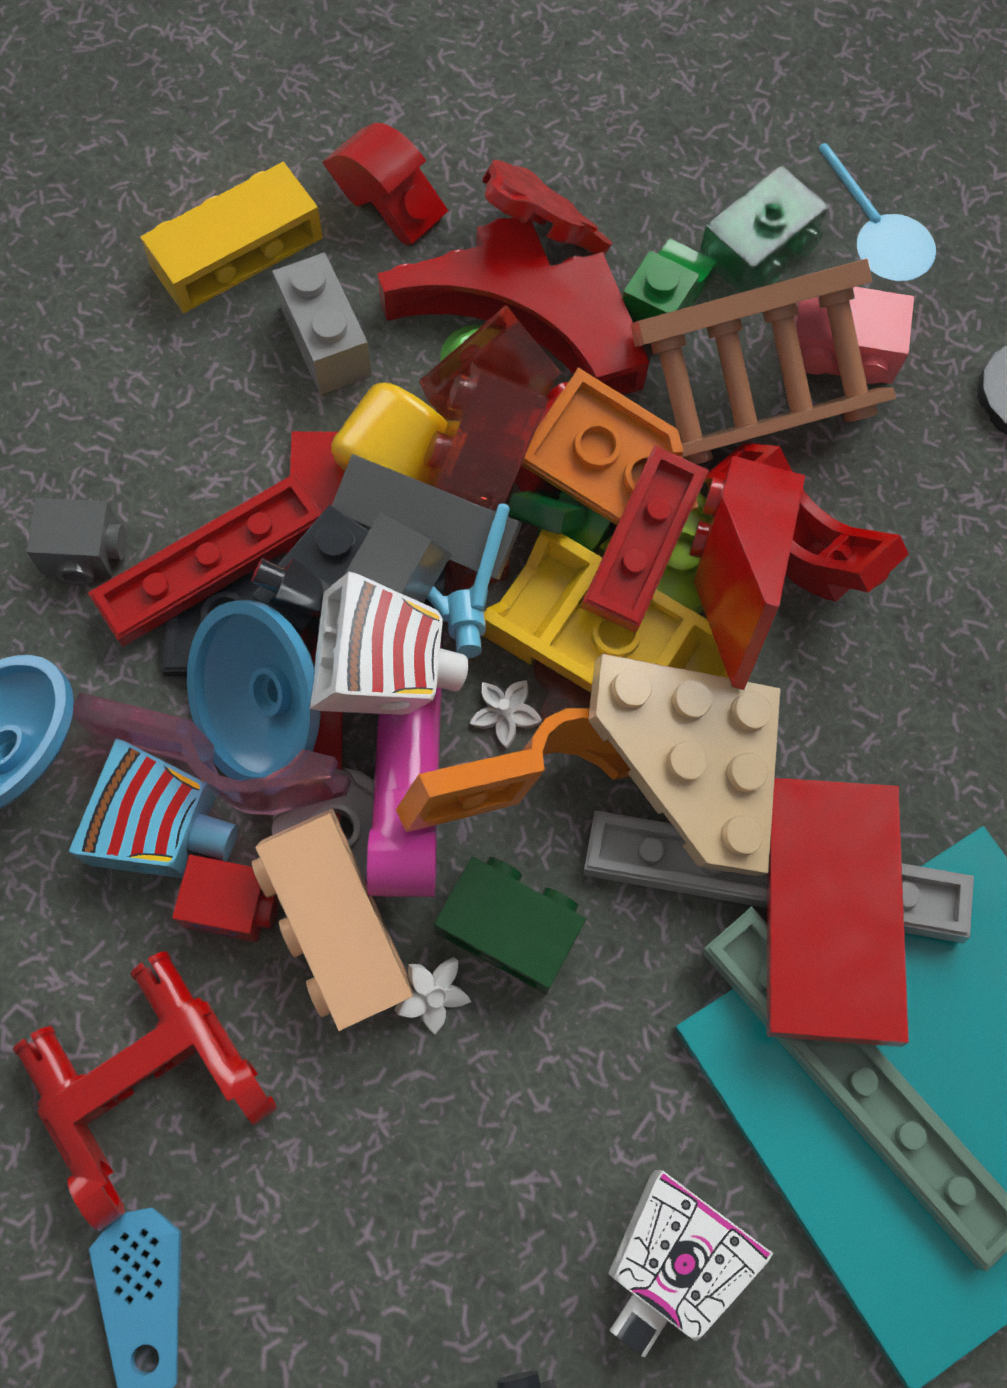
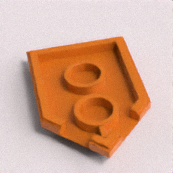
M578 368L517 457L516 462L615 525H618L654 445L683 458L684 450L678 429ZM697 499L691 511H695L698 509L699 506Z

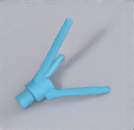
M503 503L497 507L474 586L469 590L455 591L449 596H443L433 586L427 597L434 608L438 610L443 621L448 622V632L456 640L457 653L464 654L467 658H474L481 654L482 651L480 637L486 631L484 606L489 593L488 584L509 513V506Z

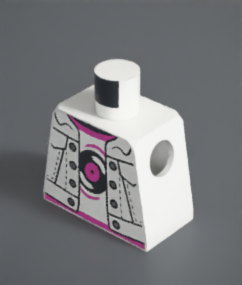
M654 1170L646 1184L608 1272L612 1278L633 1293L610 1331L644 1358L668 1321L694 1341H697L763 1269L773 1253L663 1170Z

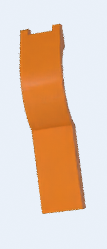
M566 708L545 718L522 751L418 774L397 806L396 812L407 833L518 805L544 772L543 755L555 752L577 755L599 766L612 780L630 777L627 772L631 769L608 739L603 741L589 723L590 708Z

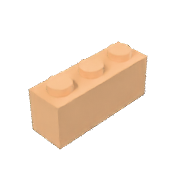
M333 808L261 840L256 846L260 858L252 861V867L266 897L277 894L287 918L280 920L279 926L293 957L304 954L314 975L313 978L306 981V985L318 1014L321 1017L331 1014L340 1031L413 997L412 985L373 896H368L367 883Z

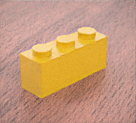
M283 161L266 171L254 174L247 181L218 196L208 198L201 205L170 221L160 223L153 230L140 236L152 270L184 314L321 240L323 236L318 206Z

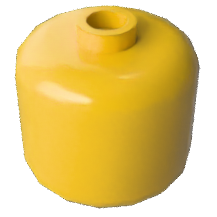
M384 382L374 384L368 390L334 437L331 446L336 463L344 471L347 468L351 455L354 454L436 488L459 456L461 439L456 430L428 404L405 389L392 383Z

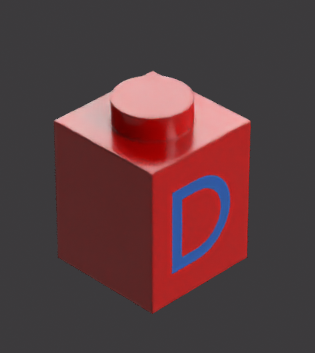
M189 854L172 919L183 928L258 943L261 928L271 929L274 924L279 906V898L277 894L266 897L258 883L253 867Z

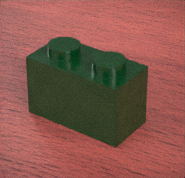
M472 856L434 922L435 934L547 995L587 918L576 913L579 905L563 893L546 887L541 894L521 883L520 880L523 875L508 863L494 857H489L488 861L484 863Z

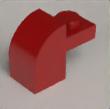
M373 123L360 129L322 161L348 200L357 207L371 201L396 237L406 246L413 244L449 211L419 168L427 161L407 137L387 124Z

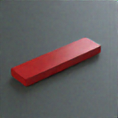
M294 473L93 589L88 594L120 645L124 647L253 571L261 559L270 561L295 546L323 512Z

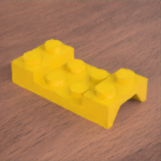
M542 529L525 567L502 600L488 607L484 612L486 631L483 636L530 665L534 659L538 660L590 693L592 691L594 663L601 654L728 678L707 619L657 589L636 633L580 608L602 557L562 533L555 534Z

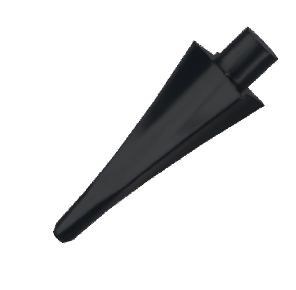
M295 558L288 565L285 564L283 568L261 559L251 579L252 583L273 592L268 605L321 618L323 593L332 586Z

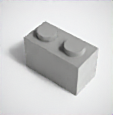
M324 252L273 270L280 308L320 395L372 376L367 339L326 253Z

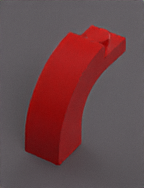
M742 443L707 474L705 482L710 488L713 477L725 480L732 456L791 472L792 470L780 446ZM802 490L785 575L796 585L812 594L837 602L849 589L869 593L873 588L881 585L889 577L890 572L909 553L900 535L851 527L841 523L824 512Z

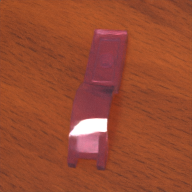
M79 692L73 705L72 718L93 737L112 743L119 739L145 752L188 763L197 777L222 802L243 813L274 815L347 795L352 782L349 776L334 773L338 764L335 757L304 749L287 766L265 778L239 781L220 776L214 766V745L191 720Z

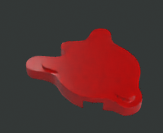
M492 161L482 178V182L487 184L484 197L491 205L524 224L529 219L541 225H546L547 221L552 222L553 226L546 237L557 242L575 244L594 254L601 252L604 255L607 254L612 246V242L598 231V227L577 211L572 202L546 186L527 168L517 165L513 166L504 161Z

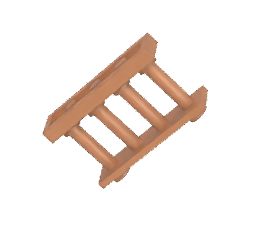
M868 258L630 324L635 347L651 343L653 354L659 353L676 428L678 429L684 450L682 454L684 459L694 464L704 463L713 459L711 449L843 414L844 422L868 418L879 414L877 404L896 399L894 387L872 388L869 390L867 388L850 300L855 299L853 287L872 282ZM818 297L820 308H827L845 396L812 405L794 316L799 314L797 302ZM762 312L764 323L771 322L790 411L757 420L738 331L743 330L741 318ZM707 328L709 339L715 338L735 425L734 427L705 435L701 433L682 351V346L687 345L685 333Z

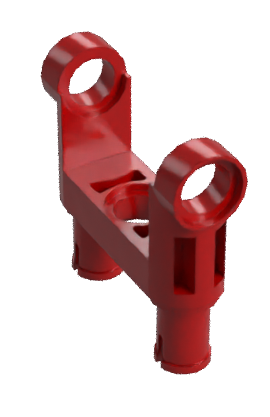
M168 951L159 952L148 958L161 980L160 983L150 967L146 968L142 962L130 973L132 979L137 982L159 1019L155 1025L156 1029L89 1073L81 1075L76 1073L55 1036L56 1032L52 1026H47L31 1033L30 1036L33 1042L28 1043L23 1038L13 1047L15 1055L19 1056L41 1096V1099L37 1102L39 1107L37 1113L72 1174L67 1179L70 1194L83 1217L97 1231L102 1230L124 1215L125 1207L108 1177L114 1171L90 1131L88 1124L135 1094L132 1089L133 1086L151 1074H154L156 1079L198 1052L226 1100L229 1102L235 1099L242 1112L253 1125H256L278 1109L272 1096L267 1097L255 1078L258 1075L257 1071L248 1059H242L208 1001H203L202 998H193L172 963Z

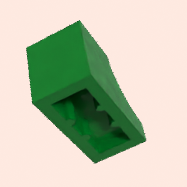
M670 238L658 254L650 250L623 292L622 298L632 322L693 306L714 273L717 261Z

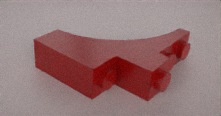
M514 217L496 219L489 224L476 227V247L452 250L441 257L415 264H400L389 271L377 274L380 304L386 321L427 314L458 315L490 321L532 339L558 358L573 375L580 368L622 395L644 389L650 362L643 345L635 347L630 324L633 322L603 252L586 257H571L560 264L550 266L531 219L526 224Z

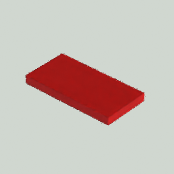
M774 778L769 868L767 873V1037L903 1047L909 1043L899 786Z

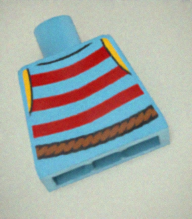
M116 739L69 852L84 864L94 867L183 878L189 854L193 855L194 852L226 861L234 848L238 834V825L208 816L215 796L207 784L125 741Z

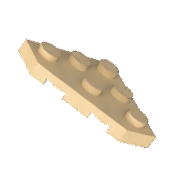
M601 654L594 663L588 721L603 741L607 739L610 741L631 769L627 773L658 814L663 812L686 842L682 846L698 867L752 876H761L768 873L780 688L747 682L745 690L732 687L729 678Z

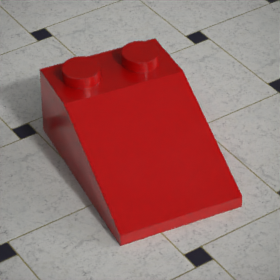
M732 456L725 480L716 477L712 479L703 513L712 515L710 524L702 521L698 522L689 556L700 558L693 583L731 686L745 690L779 608L805 475L737 456Z

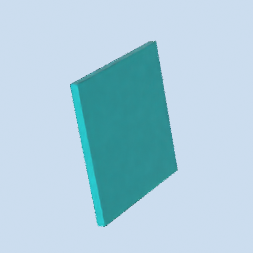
M982 826L920 866L974 876L970 938L965 943L904 933L909 1043L903 1047L875 1046L1007 1192V857L986 828ZM734 989L674 1027L905 1388H922L1007 1325V1252L988 1271L978 1270L777 1038L767 1037V1027Z

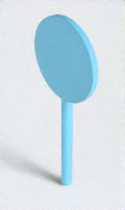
M826 143L821 144L819 147L820 152L870 219L862 227L857 238V250L861 260L868 258L870 270L878 276L889 280L907 281L918 278L926 273L932 266L936 255L935 242L930 232L918 221L904 215L887 214L880 216L829 145Z

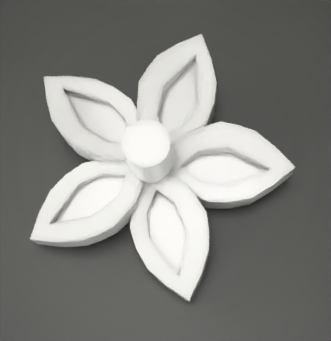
M527 680L510 685L505 695L497 686L482 682V697L488 707L478 711L471 719L469 725L481 729L496 726L498 740L508 749L515 739L516 725L521 728H533L542 724V719L536 710L525 704L528 699Z
M452 957L444 961L436 968L433 975L420 964H408V977L413 986V997L398 1003L394 1011L404 1017L413 1018L420 1016L425 1025L436 1034L445 1022V1007H459L471 1002L461 988L451 985L457 974L458 960Z

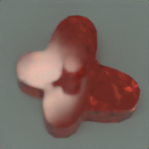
M537 660L534 665L533 675L537 682L547 691L548 695L541 709L542 722L545 718L566 708H590L591 693Z

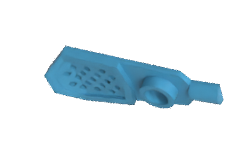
M153 1207L125 1212L124 1215L109 1224L89 1248L117 1388H174L178 1384L182 1231ZM144 1230L149 1232L146 1237L142 1234ZM125 1233L129 1236L126 1240L123 1238ZM154 1238L159 1241L157 1245L152 1243ZM135 1242L139 1244L137 1249L132 1246ZM115 1246L120 1248L117 1253L112 1250ZM145 1250L150 1253L148 1257L143 1255ZM126 1254L130 1256L128 1261L123 1258ZM156 1258L160 1261L158 1266L153 1263ZM136 1263L141 1265L139 1269L134 1267ZM117 1266L121 1268V1271L119 1273L115 1271V1268ZM147 1271L152 1274L150 1278L145 1276ZM127 1275L132 1277L130 1282L125 1279ZM158 1279L163 1282L160 1287L155 1284ZM138 1283L143 1286L141 1290L136 1288ZM118 1287L123 1290L121 1294L116 1291ZM149 1291L154 1295L152 1299L147 1297ZM129 1296L134 1298L132 1303L127 1300ZM145 1344L153 1346L159 1354L157 1368L148 1373L139 1370L134 1360L138 1347Z

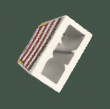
M348 572L323 593L310 709L335 712L409 714L433 701L437 687L454 692L459 691L467 677L468 659L464 654L440 648L443 619L438 610L364 576Z

